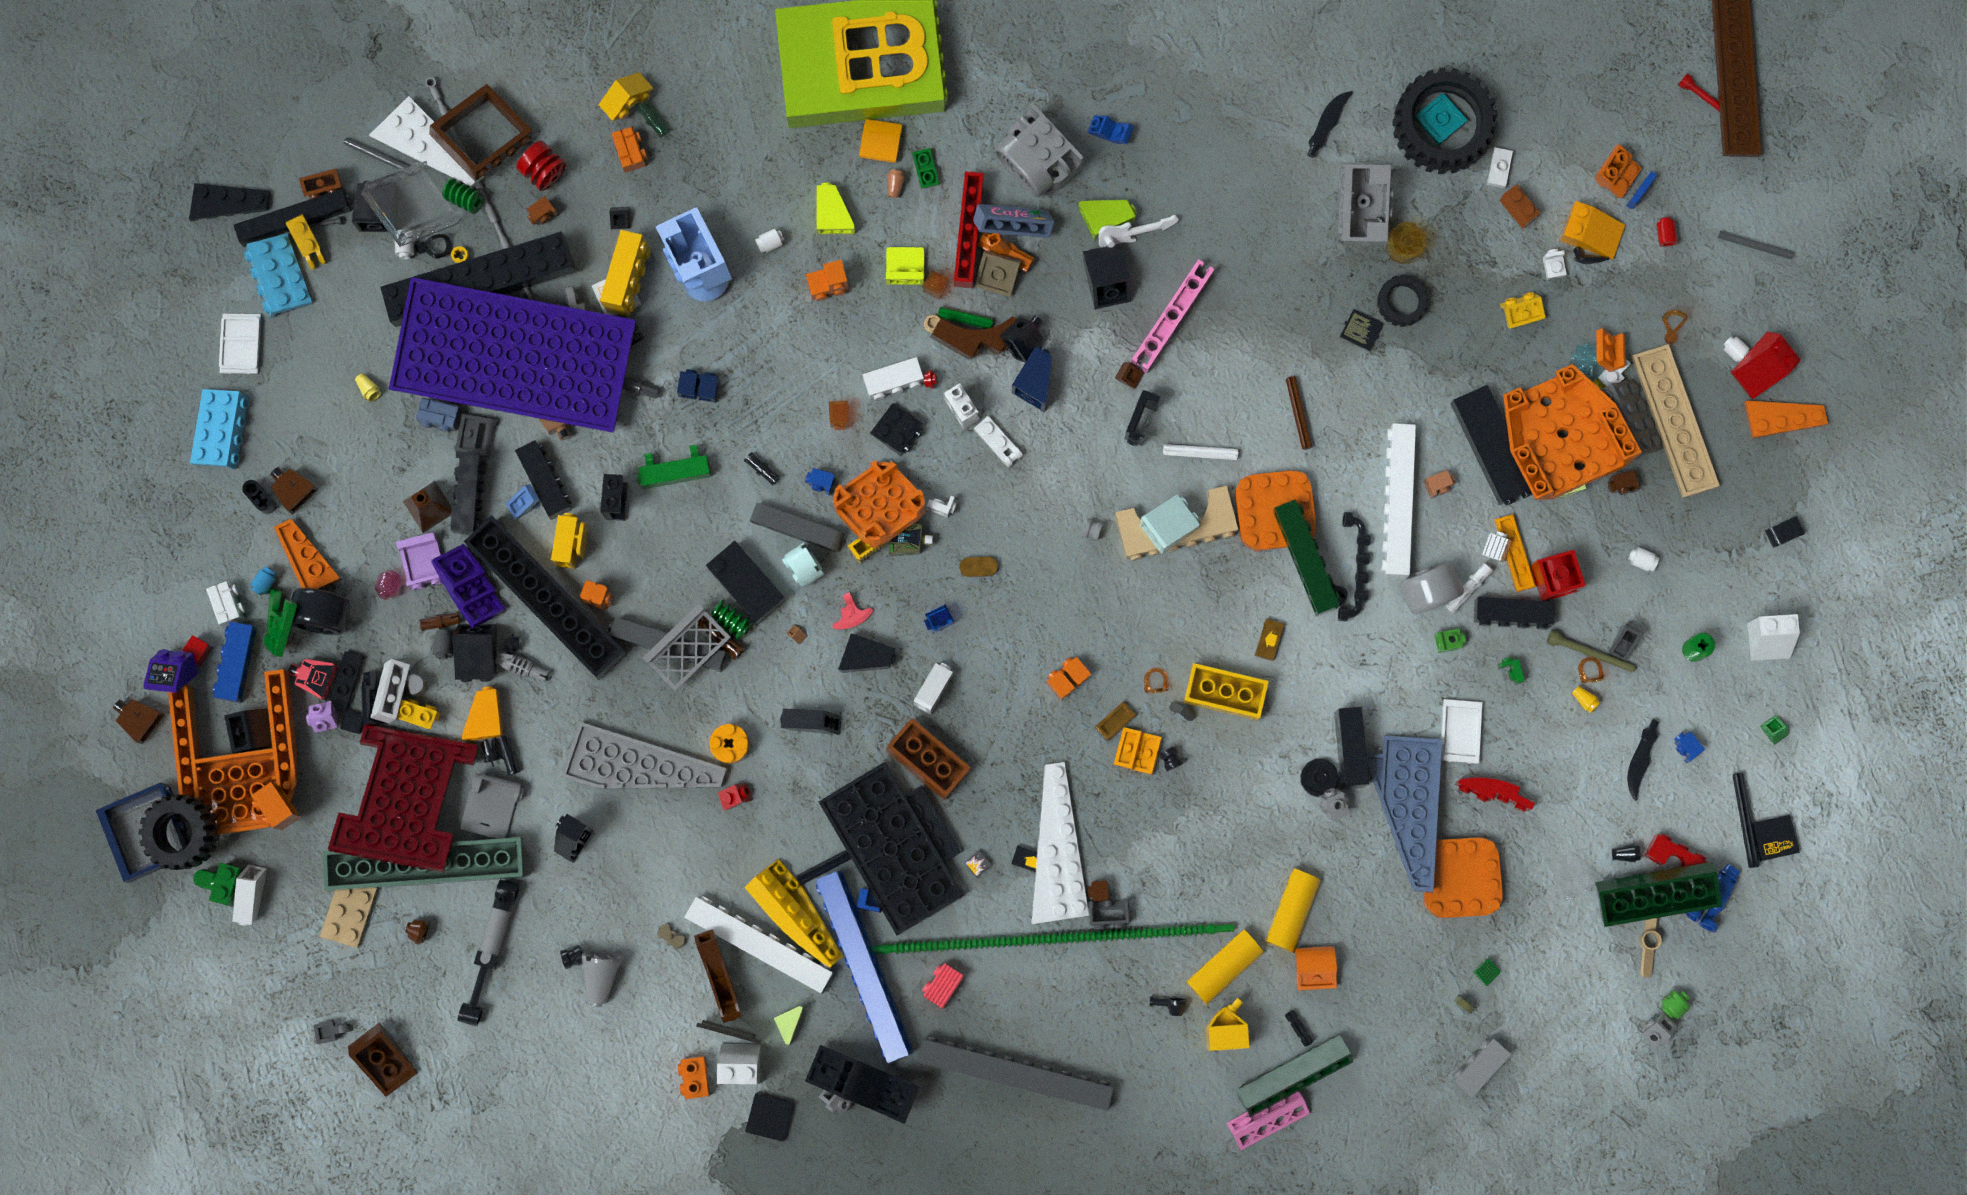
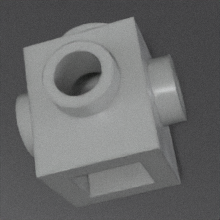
M1335 788L1328 789L1323 795L1319 796L1321 811L1330 820L1334 821L1350 814L1347 805L1349 803L1348 797L1340 790Z
M1662 1013L1656 1019L1652 1017L1644 1025L1646 1029L1642 1035L1657 1048L1661 1044L1666 1045L1671 1041L1677 1026L1665 1013Z
M823 1090L819 1096L827 1104L825 1107L834 1114L837 1111L844 1115L853 1103L826 1090Z

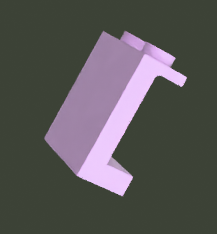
M434 532L396 542L401 554L408 588L420 590L427 584H442L431 562L432 559L441 555L437 535Z

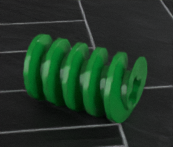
M453 177L446 182L442 191V196L446 201H450V203L469 211L471 214H476L484 203V197L480 196L479 190L474 191L473 187H468L467 184H462L461 181H456Z
M722 599L712 611V618L714 621L718 620L717 624L719 626L724 625L725 631L731 629L730 635L733 636L737 633L736 639L740 640L748 633L753 622L748 625V617L742 620L743 613L736 616V608L729 611L730 604L724 607V600Z
M1699 633L1691 637L1682 646L1684 657L1692 662L1703 660L1713 653L1715 649L1714 639L1707 633Z

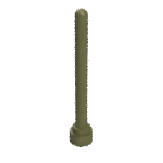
M1553 629L1547 638L1546 643L1551 646L1562 645L1629 672L1636 670L1633 664L1565 639L1563 635H1560V632Z

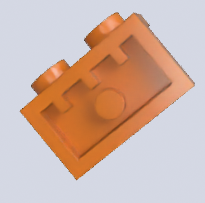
M1601 328L1596 330L1597 363L1608 372L1626 366L1625 335L1621 333L1612 336V334Z

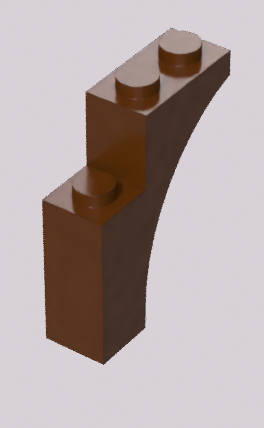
M1011 316L1007 321L989 329L973 330L958 327L941 318L930 338L968 360L972 356H977L981 349L978 345L998 355L1001 351L1005 352L1007 349L1000 335L1017 319Z
M713 929L694 935L722 1022L726 1023L742 1017L727 964Z

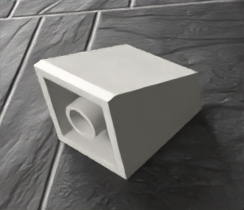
M1798 614L1761 616L1747 623L1751 661L1791 658L1800 634Z
M721 1044L717 1063V1084H760L761 1044Z

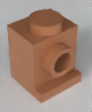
M1448 470L1426 478L1424 484L1430 498L1433 499L1437 493L1442 495L1449 492V488L1455 485L1456 482L1453 475L1449 474Z

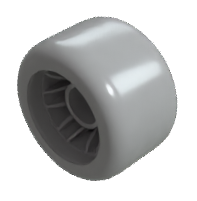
M1445 562L1434 567L1430 566L1418 571L1400 584L1406 603L1413 614H1420L1460 597L1464 593L1463 585L1451 562Z

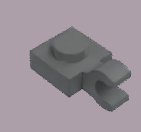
M335 1021L313 1025L317 1044L338 1040L337 1034L351 1032L350 1024L335 1026Z

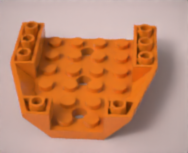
M1573 364L1555 371V378L1528 390L1522 391L1521 387L1503 394L1510 452L1535 500L1555 499L1624 468L1642 453L1616 403ZM1545 398L1549 399L1551 401V404L1549 406H1543L1540 403L1541 400ZM1564 430L1568 433V436L1560 438L1557 433ZM1581 462L1585 465V468L1577 470L1574 465Z

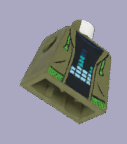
M914 523L890 540L889 556L920 554L921 545L932 546L933 535L922 534V525Z

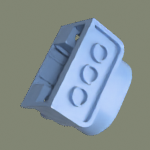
M697 207L655 226L665 246L663 252L678 283L682 282L688 295L698 301H711L721 296L732 278Z

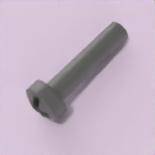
M339 216L337 219L318 222V226L337 223L342 225L343 220Z

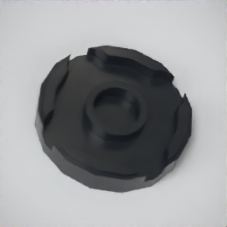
M1315 759L1303 767L1300 774V782L1305 792L1318 798L1326 790L1337 788L1339 775L1335 765L1330 761Z

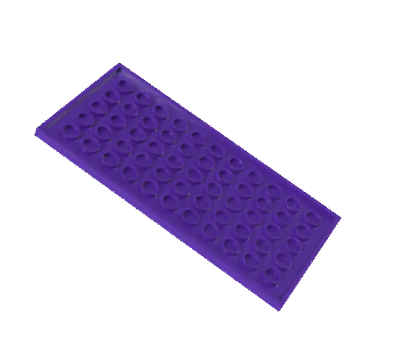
M411 277L389 390L614 433L636 320Z

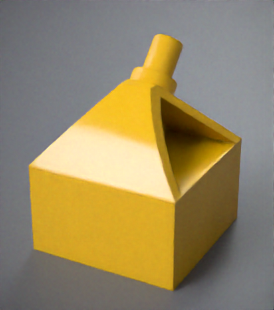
M1237 998L1232 1005L1219 1010L1206 1025L1207 1051L1250 1048L1248 1024L1236 1015L1238 1013L1237 1010L1243 1004L1240 999Z

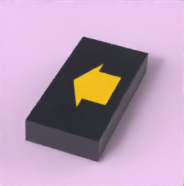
M1017 845L1011 864L1036 872L1037 852Z

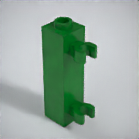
M697 444L689 445L691 458L654 464L652 452L645 453L646 466L638 467L639 473H636L638 485L641 484L643 489L709 478L711 474L708 458L706 455L699 456Z

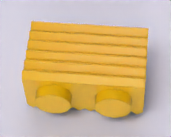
M858 538L848 545V549L857 562L861 563L868 556L870 557L871 554L883 548V545L886 546V543L872 548L869 544L864 543Z

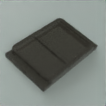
M702 1020V1023H697L696 1027L754 1043L761 1042L760 1039H757V1034Z

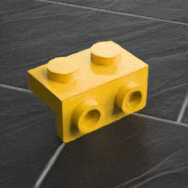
M409 698L407 701L401 700L396 719L429 730L432 729L435 720L439 721L441 714L436 711V707L427 704L425 707L418 705V701Z

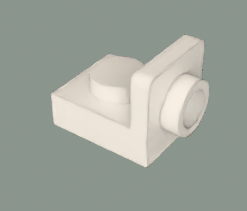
M1552 249L1547 251L1543 257L1547 280L1566 277L1567 273L1563 259L1565 255L1564 250Z
M954 496L950 497L947 506L944 505L945 502L939 499H934V501L929 499L926 508L927 511L948 518L950 513H954L957 503L954 502Z

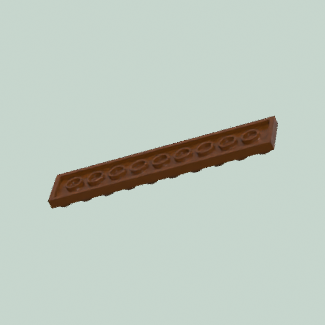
M1711 0L1722 155L1729 157H1759L1761 155L1750 0Z

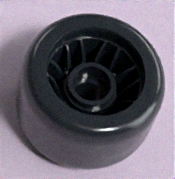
M297 588L293 592L291 600L297 604L292 626L324 635H341L345 631L350 611V601L347 598L332 592L313 588Z

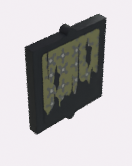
M1353 309L1348 321L1344 323L1345 327L1340 337L1370 351L1374 341L1378 339V333L1383 323Z

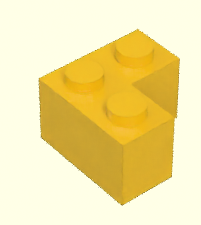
M640 72L616 79L599 103V106L612 121L623 120L629 115L631 107L640 102L644 103L650 98L649 94L653 87Z

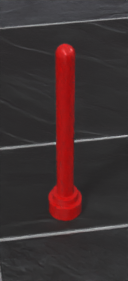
M1687 73L1678 86L1683 90L1690 89L1719 111V102L1694 83L1693 77Z

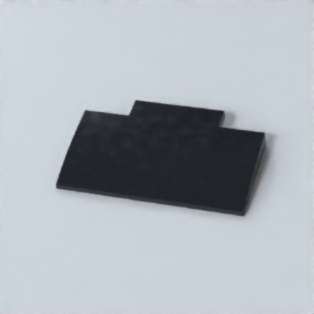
M883 762L818 801L896 936L965 896L945 863L960 854L961 850L922 785L905 795L886 762Z

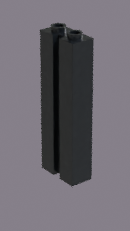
M1488 385L1454 399L1450 405L1498 505L1500 506L1505 503V506L1516 502L1515 498L1519 496L1526 498L1532 495L1510 452L1507 424Z

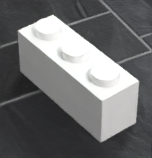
M917 357L862 374L870 400H880L885 398L886 394H899L905 388H918L921 386V383H924V377Z
M393 659L384 663L371 718L386 723L396 720L409 664Z

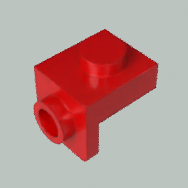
M746 783L735 784L718 792L724 811L752 801L751 792Z

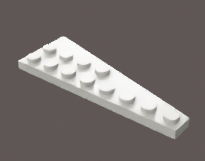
M1065 762L1047 764L1044 766L1032 924L1089 916Z

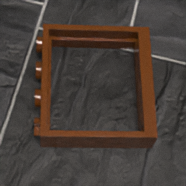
M485 84L432 123L429 135L476 181L482 176L486 177L492 168L499 167L508 156H514L520 147L527 146V143L532 140V129L488 84ZM489 100L520 133L478 165H475L444 132Z

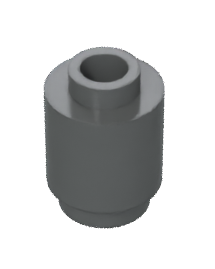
M438 630L436 635L433 636L432 654L437 659H448V656L452 655L453 638L450 631Z

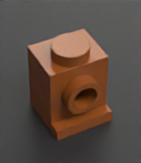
M545 196L527 208L529 213L527 218L533 226L535 224L547 223L552 215L555 218L558 216L556 210Z

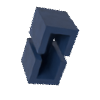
M686 369V372L680 371L677 388L678 397L695 400L698 382L700 381L697 395L699 400L716 403L720 382L716 374L705 372L699 375L697 371Z

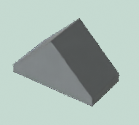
M1628 624L1620 627L1608 653L1626 662L1644 632Z

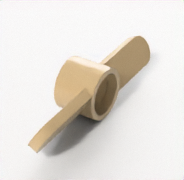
M1658 918L1645 920L1644 932L1639 937V945L1643 949L1640 973L1644 978H1649L1652 975L1654 950L1659 948L1662 942L1661 936L1657 932ZM1646 934H1652L1656 938L1654 947L1649 948L1644 942Z

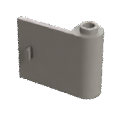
M475 772L459 829L496 839L506 838L514 805L517 799L521 800L523 789L520 788L521 784Z

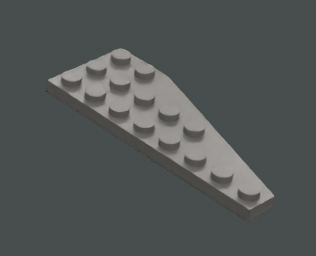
M579 722L561 777L597 789L717 788L722 786L727 768Z

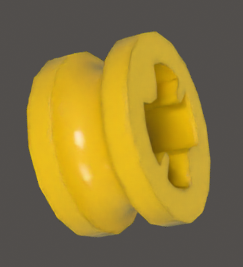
M458 246L452 250L451 257L455 263L469 260V253L464 247ZM458 252H460L461 254L465 253V255H463V259L460 260V258H455L457 257Z

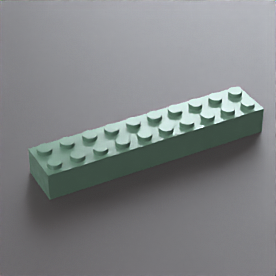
M517 837L453 842L444 873L323 851L324 890L330 892L525 878L523 839Z

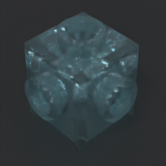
M1577 345L1576 351L1571 354V363L1584 375L1593 376L1594 366H1598L1596 347Z

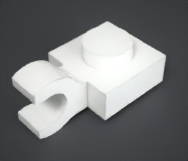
M1626 360V366L1612 372L1605 370L1597 380L1604 387L1612 383L1621 382L1625 378L1621 373L1631 363Z

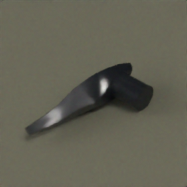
M1580 247L1573 249L1576 256L1574 260L1578 263L1593 264L1609 260V257L1583 255Z

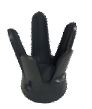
M496 737L491 740V747L487 739H484V742H480V744L476 742L484 756V763L491 762L492 767H494L493 761L499 760Z

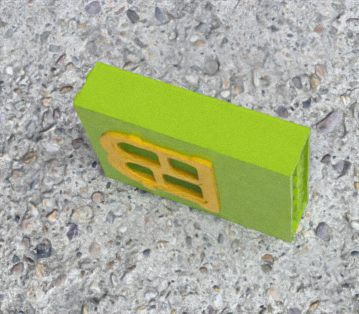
M853 0L775 9L786 117L789 128L945 112L944 105H948L947 88H943L946 87L945 70H941L944 69L943 53L941 52V35L939 32L936 0ZM891 24L906 26L910 32L908 42L900 46H888L885 27ZM872 26L877 28L878 48L848 50L846 30ZM901 53L907 54L912 58L913 68L908 74L892 77L881 76L880 56ZM870 57L873 77L871 79L852 80L849 67L850 59Z

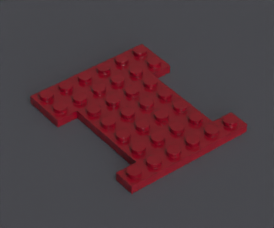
M364 725L360 744L377 748L358 816L338 812L328 850L444 873L454 834L436 831L455 762L474 766L479 749L478 745Z

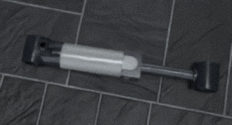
M502 879L497 884L495 900L480 949L477 951L474 961L475 965L480 966L470 1003L463 1002L461 1005L458 1022L476 1027L480 1022L483 1008L477 1006L488 968L496 969L499 950L511 910L518 896L519 884Z

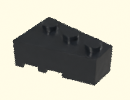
M566 814L565 817L562 815L556 824L558 828L556 830L554 852L574 863L594 830Z

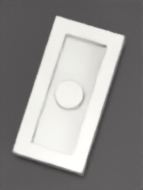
M1494 147L1486 185L1500 188L1506 187L1513 151Z

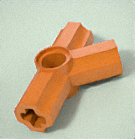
M984 232L977 244V247L983 251L987 250L1021 260L1019 270L1027 273L1034 261L1033 257L1018 250L1014 244L1006 241L1001 234H988Z

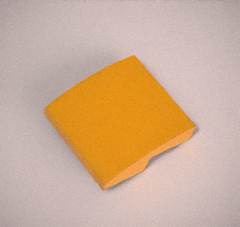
M865 119L859 157L896 163L902 124Z
M1123 727L1114 765L1154 775L1163 738Z

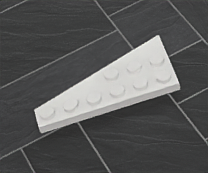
M409 96L369 134L371 138L441 173L453 177L469 187H474L484 178L482 176L474 181L429 135L430 125L434 121Z

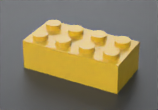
M620 230L600 298V302L608 312L629 317L630 313L634 311V297L640 291L641 284L639 282L641 276L643 277L645 274L646 259H649L651 254V248L642 234Z
M1193 663L1183 703L1258 721L1261 717L1269 681Z

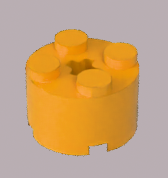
M724 724L713 731L709 746L714 757L720 762L734 764L746 757L750 743L747 734L739 726ZM727 740H734L732 743L734 745L733 748H725L727 745L725 742Z

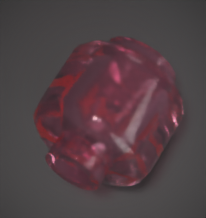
M386 570V572L379 574L374 589L378 593V597L388 600L398 596L403 582L398 573Z

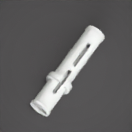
M1483 563L1476 573L1468 577L1469 580L1463 586V595L1448 602L1445 607L1452 613H1455L1474 590L1482 586V582L1492 573V569Z

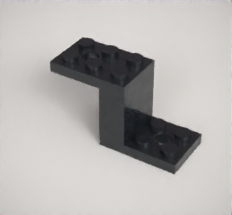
M823 1045L819 1046L805 1082L905 1124L920 1088V1086ZM899 1095V1099H898V1101L895 1103V1099H896V1097Z

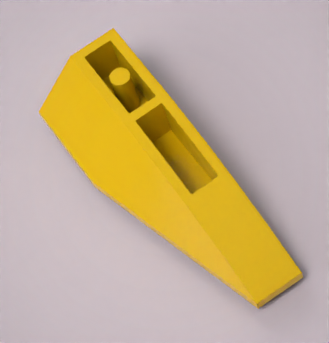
M779 859L756 875L744 887L766 914L791 939L813 957L828 967H831L843 957L805 889Z

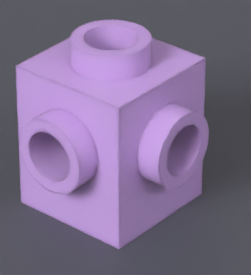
M332 701L309 706V714L306 715L308 725L312 726L314 732L317 733L337 728L338 713Z

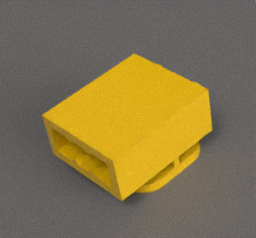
M564 513L563 516L558 515L551 561L556 567L575 569L577 556L579 559H584L589 528L586 522H580L571 513Z

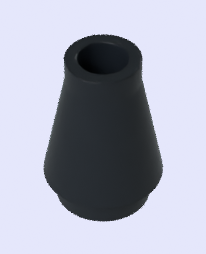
M1634 843L1611 849L1612 860L1634 863L1641 860L1639 845H1634Z

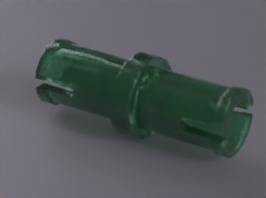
M646 101L637 106L636 110L645 118L646 124L651 126L659 137H663L669 132V129L659 119L660 116L652 111Z

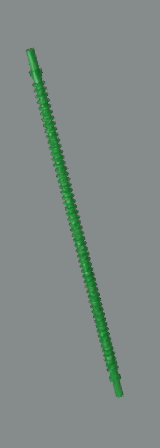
M1189 924L1188 927L1177 925L1176 928L1172 925L1171 928L1168 926L1166 928L1161 926L1159 929L1157 927L1154 929L1151 927L1146 929L1144 927L1143 930H1140V928L1138 930L1134 928L1129 930L1127 928L1126 931L1123 929L1121 931L1117 929L1112 931L1110 929L1109 932L1106 930L1104 932H1101V930L1095 932L1093 930L1092 933L1089 931L1087 933H1084V931L1078 933L1076 931L1075 934L1072 932L1067 934L1065 932L1063 935L1059 932V935L1055 933L1050 935L1048 933L1046 936L1042 933V936H1039V934L1033 936L1031 934L1030 937L1026 934L1025 937H1022V935L1016 937L1014 935L1013 938L1009 935L1008 938H1005V936L999 938L997 936L996 939L992 936L991 939H988V937L985 939L980 937L979 940L977 938H974V940H971V938L965 940L963 938L962 941L960 939H957V941H954V939L948 941L946 939V942H943V940L931 942L929 940V943H926V941L914 943L913 941L912 944H909V942L903 944L901 942L900 945L896 942L895 945L883 944L872 946V950L875 954H889L893 952L896 954L898 952H901V954L907 952L909 954L910 951L913 953L918 951L920 953L922 950L926 953V950L930 952L935 950L937 952L939 949L943 952V949L947 951L952 949L954 951L957 948L960 951V948L964 950L969 948L971 950L972 947L976 950L977 947H980V949L986 947L988 949L989 946L992 948L994 946H997V948L1003 946L1005 948L1006 945L1009 947L1011 945H1014V947L1020 945L1022 947L1023 944L1026 946L1028 944H1031V946L1037 944L1039 946V943H1042V945L1054 943L1056 945V942H1059V944L1071 942L1072 944L1073 941H1076V943L1082 941L1084 943L1086 940L1089 943L1090 940H1093V942L1099 940L1101 942L1102 939L1106 942L1107 939H1110V941L1116 939L1118 941L1119 938L1123 941L1124 938H1127V940L1133 938L1135 940L1136 937L1140 940L1141 937L1152 939L1153 936L1156 939L1158 936L1169 938V935H1172V937L1183 935L1185 937L1186 934H1189V936L1200 934L1202 936L1203 933L1234 932V924H1209L1206 926L1194 924L1193 927Z

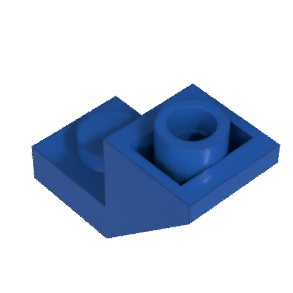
M1094 116L1088 133L1112 143L1128 144L1134 127L1130 124L1116 123L1108 116Z

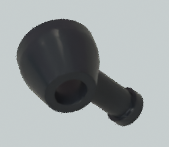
M1150 996V1006H1166L1169 1009L1170 1015H1183L1187 1005L1186 999H1165Z

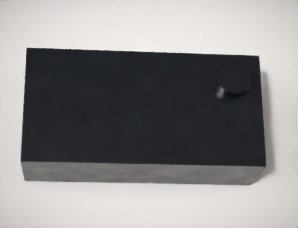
M733 541L706 564L711 574L757 626L786 602L785 597L736 541Z
M1362 707L1339 708L1334 712L1341 789L1365 788L1369 785Z

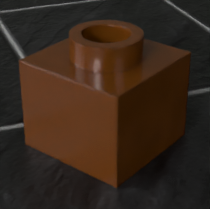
M1107 881L1091 882V886H1088V898H1092L1093 902L1108 901Z

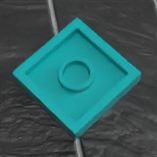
M1444 93L1439 95L1414 117L1438 145L1443 143L1468 121Z

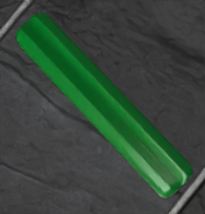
M939 307L937 314L943 319L985 329L992 328L993 320L990 318L945 307Z

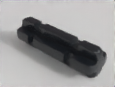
M1291 1010L1286 1013V1019L1288 1022H1291L1290 1025L1298 1038H1301L1302 1044L1308 1046L1313 1043V1039L1307 1034L1308 1031L1303 1023L1297 1018L1296 1012Z

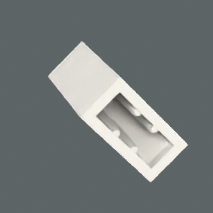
M935 663L913 701L914 706L930 715L932 714L953 675V672L950 671L951 667L944 663L940 665Z
M248 864L236 878L232 922L248 926L252 925L257 919L267 874L266 867Z

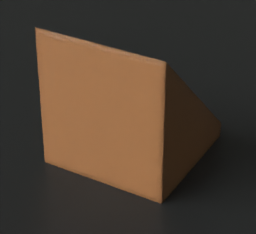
M795 625L786 633L799 645L807 637Z

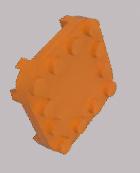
M877 460L871 462V467L843 487L839 484L835 488L833 496L834 510L860 540L869 544L872 548L890 541L917 522L926 512L924 494L921 489L917 490L897 469V464L892 461L890 463L877 462Z
M1281 471L1253 474L1239 481L1234 498L1236 500L1239 537L1247 548L1255 552L1288 548L1274 516L1273 509L1295 499L1298 504L1301 503L1304 509V514L1302 515L1304 520L1308 521L1312 531L1310 535L1313 539L1316 533V518L1312 487L1305 473Z
M1485 838L1437 840L1433 893L1423 892V904L1429 913L1436 918L1485 916L1497 911L1502 903L1503 894L1500 858L1494 842Z

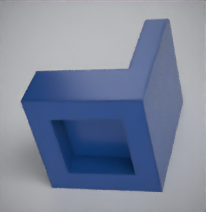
M861 888L857 908L880 913L881 908L871 891Z

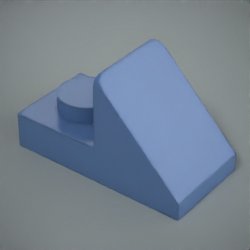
M527 484L506 503V506L516 520L538 508L540 503L531 484Z

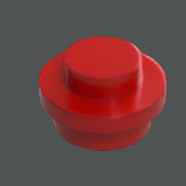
M928 370V372L924 373L926 388L934 389L935 385L938 384L937 374L933 370Z

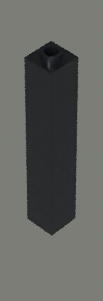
M340 189L234 224V229L239 243L245 247L248 243L290 232L286 222L302 214L308 225L351 212L349 205H352L349 194H345Z

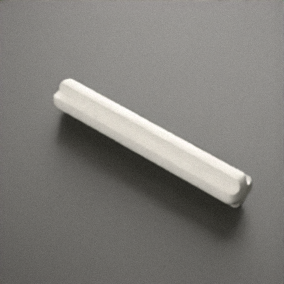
M1164 444L1163 446L1164 455L1237 460L1238 458L1237 449Z

